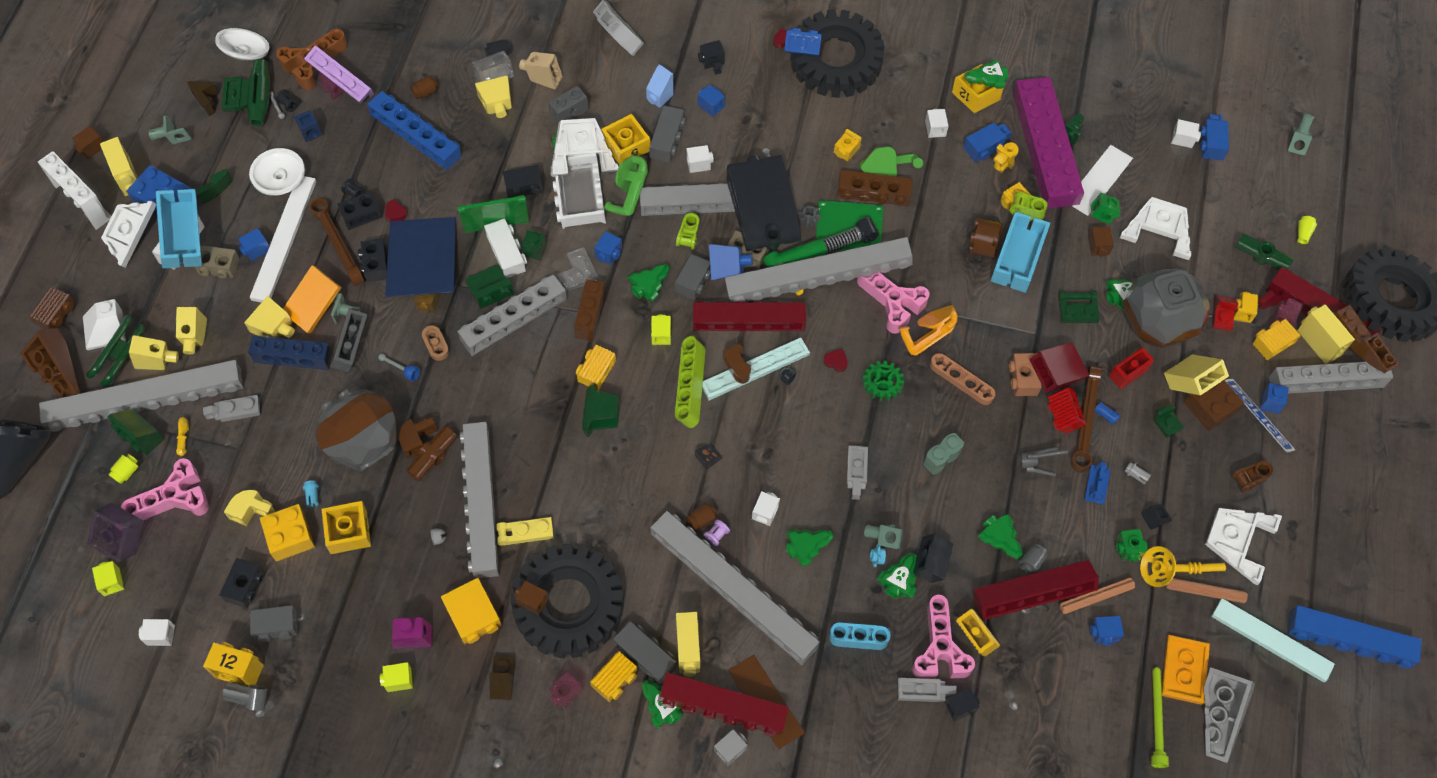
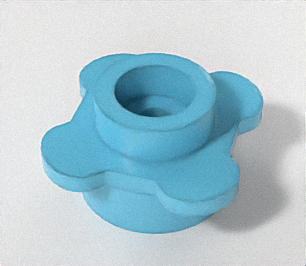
M877 544L876 548H873L870 552V561L873 562V567H876L877 564H884L886 551Z

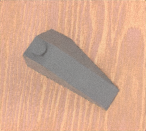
M1211 667L1204 686L1206 756L1228 763L1255 683Z

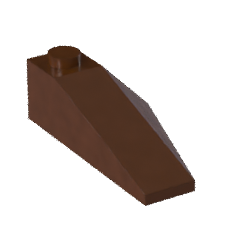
M57 328L37 331L20 352L28 367L33 372H38L42 376L41 380L44 383L48 382L52 385L53 391L60 398L80 394L64 337Z

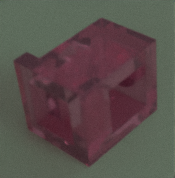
M322 73L319 75L318 79L321 81L322 89L325 92H329L333 100L345 92Z
M1292 298L1287 299L1285 304H1280L1272 323L1277 320L1281 322L1287 319L1293 326L1303 304Z

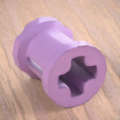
M716 520L711 530L704 533V537L712 545L718 546L720 539L725 534H728L730 529L722 521Z

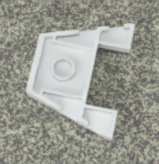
M595 118L561 120L559 122L551 176L568 174L566 156L590 153L599 154L602 172L618 170L619 166L615 163L612 157L613 154L608 149Z
M1154 197L1149 199L1120 236L1121 239L1136 243L1140 230L1145 229L1176 239L1177 243L1173 256L1189 260L1191 257L1187 208Z
M1219 508L1215 514L1205 545L1252 583L1258 585L1261 582L1265 567L1245 559L1255 527L1275 534L1282 516L1276 514L1273 516L1264 515V513L1259 512L1256 514L1245 513V511Z

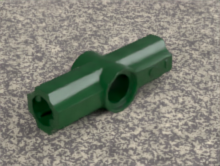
M1244 233L1235 248L1253 256L1258 264H1269L1279 270L1281 267L1288 270L1294 260L1293 257L1276 250L1271 242H1260Z

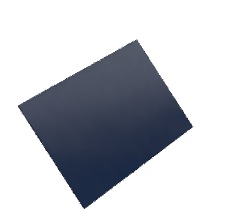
M456 217L390 221L385 297L454 292Z

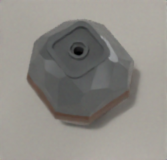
M1176 268L1154 271L1136 278L1123 302V310L1138 338L1149 345L1162 348L1198 338L1210 314V305L1199 280L1188 272Z
M346 389L338 395L337 401L333 403L330 400L321 406L322 413L316 422L315 439L318 449L329 460L363 472L395 449L394 446L397 439L396 420L391 405L384 397L367 389L351 392L349 389Z

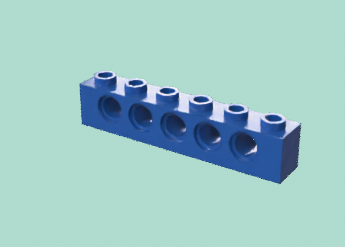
M381 91L367 104L370 115L444 169L448 170L461 158L460 146L456 141L448 139L442 131L438 132L432 124L423 121L417 113L409 111L404 104L398 103L392 95H387Z

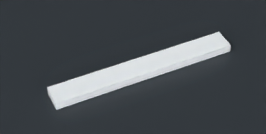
M304 176L301 183L291 191L251 292V301L262 303L267 296L272 298L314 190L315 178Z

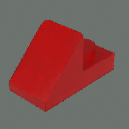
M1215 295L1212 328L1227 331L1233 329L1234 312L1239 305L1235 298Z

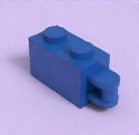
M1209 114L1204 126L1200 127V136H1202L1200 151H1202V158L1224 160L1229 151L1228 121H1223L1222 115Z
M992 123L966 137L963 148L976 163L987 159L991 154L997 152L999 144L1004 147L1006 140L1012 136L1013 132L1006 124L997 126L995 123Z

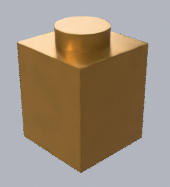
M441 293L415 295L414 303L416 309L424 313H435Z

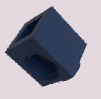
M311 110L294 117L305 142L322 136L319 125Z

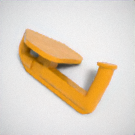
M953 305L927 313L917 323L921 327L933 328V330L913 342L910 336V327L904 326L898 328L908 352L911 355H918L949 334L954 329L958 316Z

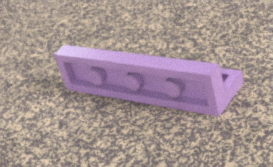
M316 45L304 58L305 61L360 104L367 96L371 98L374 95L370 87Z

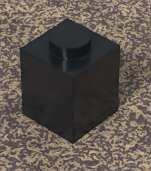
M970 688L947 697L944 702L954 722L977 712L980 707L977 694L975 692L972 693Z

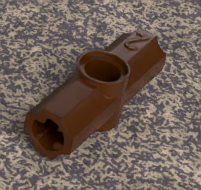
M444 426L431 442L427 441L421 447L418 457L406 469L407 473L416 481H421L433 466H437L442 462L445 452L458 438L457 435L450 428Z

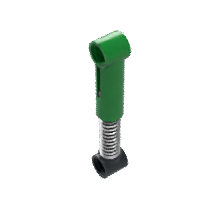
M870 217L863 218L856 223L853 229L838 233L837 236L827 237L826 239L819 238L781 253H769L763 258V262L766 268L824 256L827 255L828 250L831 252V249L834 251V248L837 249V247L840 248V246L843 247V245L846 246V244L849 245V243L852 244L855 241L872 242L879 236V232Z

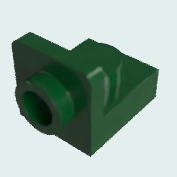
M1080 113L1065 125L1068 139L1074 145L1078 142L1081 135L1079 131L1083 127L1084 116Z
M1174 404L1159 408L1153 419L1166 438L1182 431L1184 428L1173 412L1176 408Z

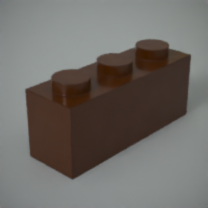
M586 279L574 325L575 338L594 341L606 294L605 282Z

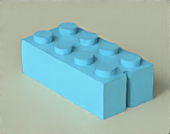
M195 189L178 190L179 202H175L174 190L156 191L162 268H179L180 264H184V267L202 266Z
M1015 211L991 282L1003 286L1010 284V288L1026 293L1050 222L1034 218L1031 229L1028 230L1027 226L1031 216Z

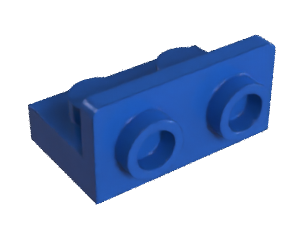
M791 28V30H787L784 52L819 56L822 34H818V31L814 30L801 32V29Z

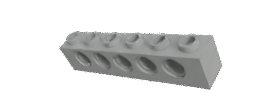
M554 274L550 277H545L540 283L528 287L518 296L511 297L506 303L496 306L485 315L479 316L474 322L462 326L457 331L460 341L470 355L473 356L567 300L566 290Z
M1367 362L1276 367L1269 376V381L1273 384L1289 387V394L1384 388L1394 377L1391 370L1383 373Z

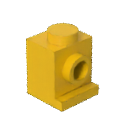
M846 129L843 136L835 144L834 153L839 158L849 161L860 148L862 137Z
M1242 292L1240 293V298L1236 299L1239 305L1236 308L1234 320L1251 323L1257 315L1258 295Z

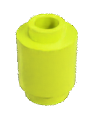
M129 454L126 457L122 455L112 466L111 472L108 475L122 484L139 467L136 465L138 460Z

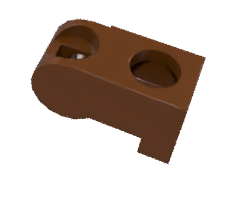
M739 343L723 350V360L735 381L744 384L750 379L751 368L742 358L744 349Z

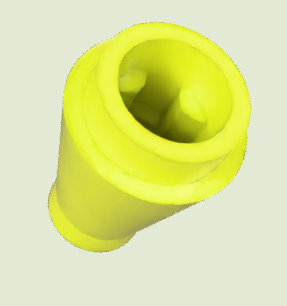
M1303 216L1298 221V243L1308 244L1317 226L1314 217Z

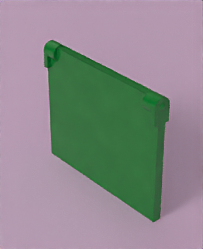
M521 195L513 198L458 206L457 211L459 212L464 233L485 230V225L502 219L506 220L507 225L528 223L529 218L525 196Z
M819 200L818 208L821 220L817 221L816 239H826L827 237L829 238L830 236L832 237L833 235H838V233L853 229L858 221L870 217L879 232V236L874 241L869 243L855 241L852 244L849 243V245L846 244V246L834 248V250L846 251L881 243L883 205Z

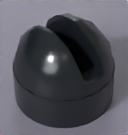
M789 368L783 369L780 373V378L786 385L791 384L796 377V372Z

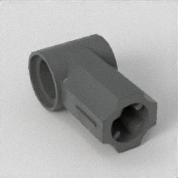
M227 682L222 696L226 701L245 705L246 709L261 711L264 710L268 688L260 685L248 686L236 682Z

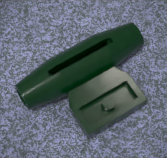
M262 59L255 60L249 80L242 77L224 78L221 107L224 112L241 111V109L247 107L249 123L252 126H262L264 124L270 93L268 62Z

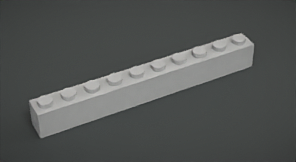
M905 237L725 277L730 303L737 301L744 303L752 300L759 301L770 296L777 297L788 292L795 293L802 289H814L820 285H832L838 281H850L857 277H868L879 272L886 273L893 269H905L912 265V253L908 238Z
M236 360L41 402L39 403L41 424L46 430L52 429V432H56L62 428L78 427L89 422L96 423L107 419V416L112 413L133 409L136 413L148 409L155 410L161 406L177 405L179 402L188 400L195 401L206 396L213 397L224 392H235L243 388L241 368Z
M666 511L650 527L651 535L799 664L803 665L819 646L818 637L812 631L807 632L797 618L793 617L792 619L782 605H776L771 601L772 598L768 593L757 589L753 580L743 577L741 571L735 565L731 566L728 564L726 558L720 552H714L706 540H700L696 536V532L689 526L685 527L677 515H671Z

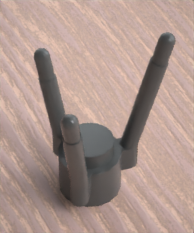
M1057 447L1020 453L1021 468H1026V472H1035L1055 477L1056 473L1037 469L1034 466H1038V458L1067 454L1068 450L1057 451Z

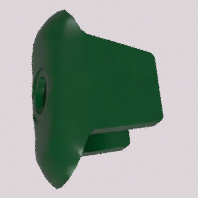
M593 383L586 390L582 430L587 437L594 430L617 428L620 407L618 406V396L596 391Z

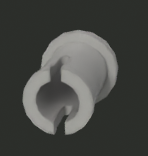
M1130 462L1124 472L1127 473V476L1130 475L1145 485L1151 474L1136 466L1137 463L1133 464Z

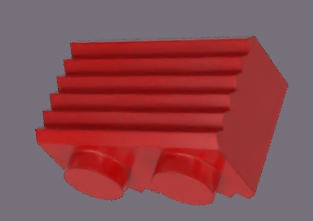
M1140 348L1114 366L1109 378L1119 389H1123V387L1129 385V383L1143 375V373L1148 372L1154 359L1144 348Z
M1067 387L1048 396V408L1054 415L1055 420H1053V423L1057 430L1068 434L1086 426L1075 390Z

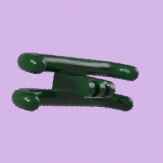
M131 315L124 316L122 323L86 374L87 378L91 379L99 372L107 359L109 361L116 360L107 375L101 380L100 385L102 387L110 384L129 356L132 337H141L146 329L144 323H139L128 343L121 340V337L132 321Z

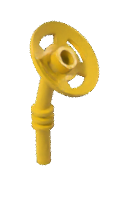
M1156 546L1150 548L1144 554L1140 570L1146 583L1154 587H1162L1170 583L1175 572H1189V574H1197L1198 572V574H1201L1202 572L1226 571L1225 563L1201 564V562L1176 564L1175 557L1170 550L1165 547ZM1157 552H1164V555L1153 556ZM1148 562L1152 563L1153 574L1151 575L1148 573ZM1165 578H1167L1166 580H1164V581H1162V582H1156V579H1165Z

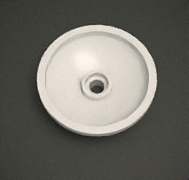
M240 28L224 29L219 31L215 38L217 47L226 55L237 60H257L263 58L269 52L267 40L249 30Z
M276 148L260 154L253 161L249 176L253 186L261 193L266 195H282L292 191L301 183L305 174V167L301 157L294 151Z

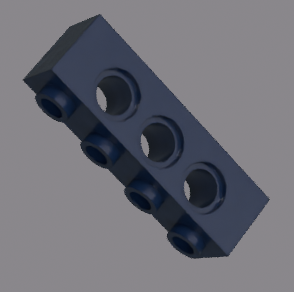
M252 336L248 351L254 363L329 370L333 355L328 343Z

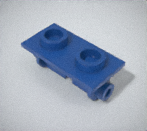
M1099 462L1097 466L1091 465L1085 495L1086 501L1102 505L1105 504L1111 470L1108 469L1107 464L1104 462Z

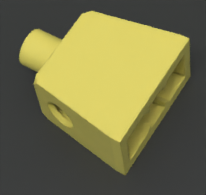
M508 76L475 83L477 95L488 114L496 113L498 118L505 117L507 115L506 110L512 108Z
M268 296L244 322L249 332L262 337L280 338L283 335L291 338L295 332V329L290 326L292 321L288 313Z
M177 307L176 338L183 344L184 354H195V346H202L204 344L207 318L197 307Z
M139 336L132 337L129 355L134 369L165 370L167 362H178V351H169L166 342Z

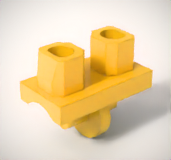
M1007 143L1004 147L1001 144L998 145L997 155L993 161L995 162L994 168L999 172L1003 173L1007 167L1013 168L1014 157L1018 154V146L1015 143Z

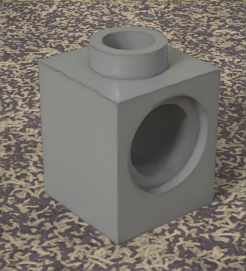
M733 729L714 746V752L728 767L747 750V739L742 733H736Z

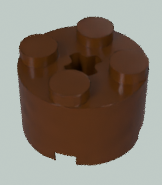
M976 218L975 232H972L969 253L995 258L1003 223Z

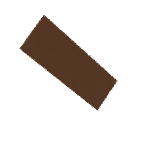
M755 655L750 656L728 670L743 694L787 706ZM789 708L783 732L780 735H776V737H771L778 750L805 734Z

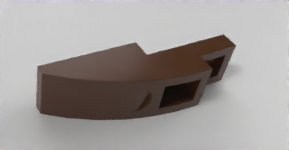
M1351 305L1334 314L1355 339L1350 345L1351 349L1364 361L1383 373L1400 365L1378 333L1371 335Z

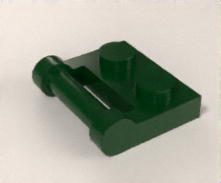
M1059 291L1058 302L1061 323H1098L1100 318L1097 291ZM1066 300H1090V303H1066Z

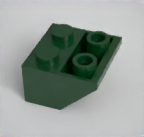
M133 409L112 413L107 416L112 422L110 427L117 432L116 434L123 441H127L137 453L142 451L147 456L164 440L161 434Z

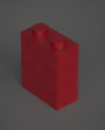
M1073 342L1040 351L1029 359L1046 393L1077 384L1089 376Z

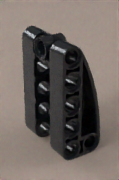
M753 155L744 162L728 164L727 185L746 251L763 249L764 247L769 250H775L780 244L801 241L797 212L782 155L765 158Z

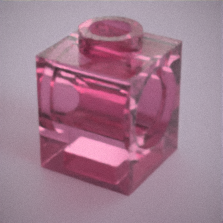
M566 672L549 689L550 700L557 707L561 705L566 709L583 692L582 686ZM563 688L570 689L569 694L566 696H561L559 692Z

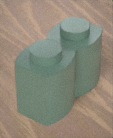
M956 433L949 434L943 439L941 444L932 447L928 451L924 466L932 475L940 473L947 463H951L959 457L964 441Z

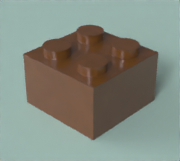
M1225 380L1202 395L1189 393L1183 402L1208 432L1238 413L1244 405V401Z

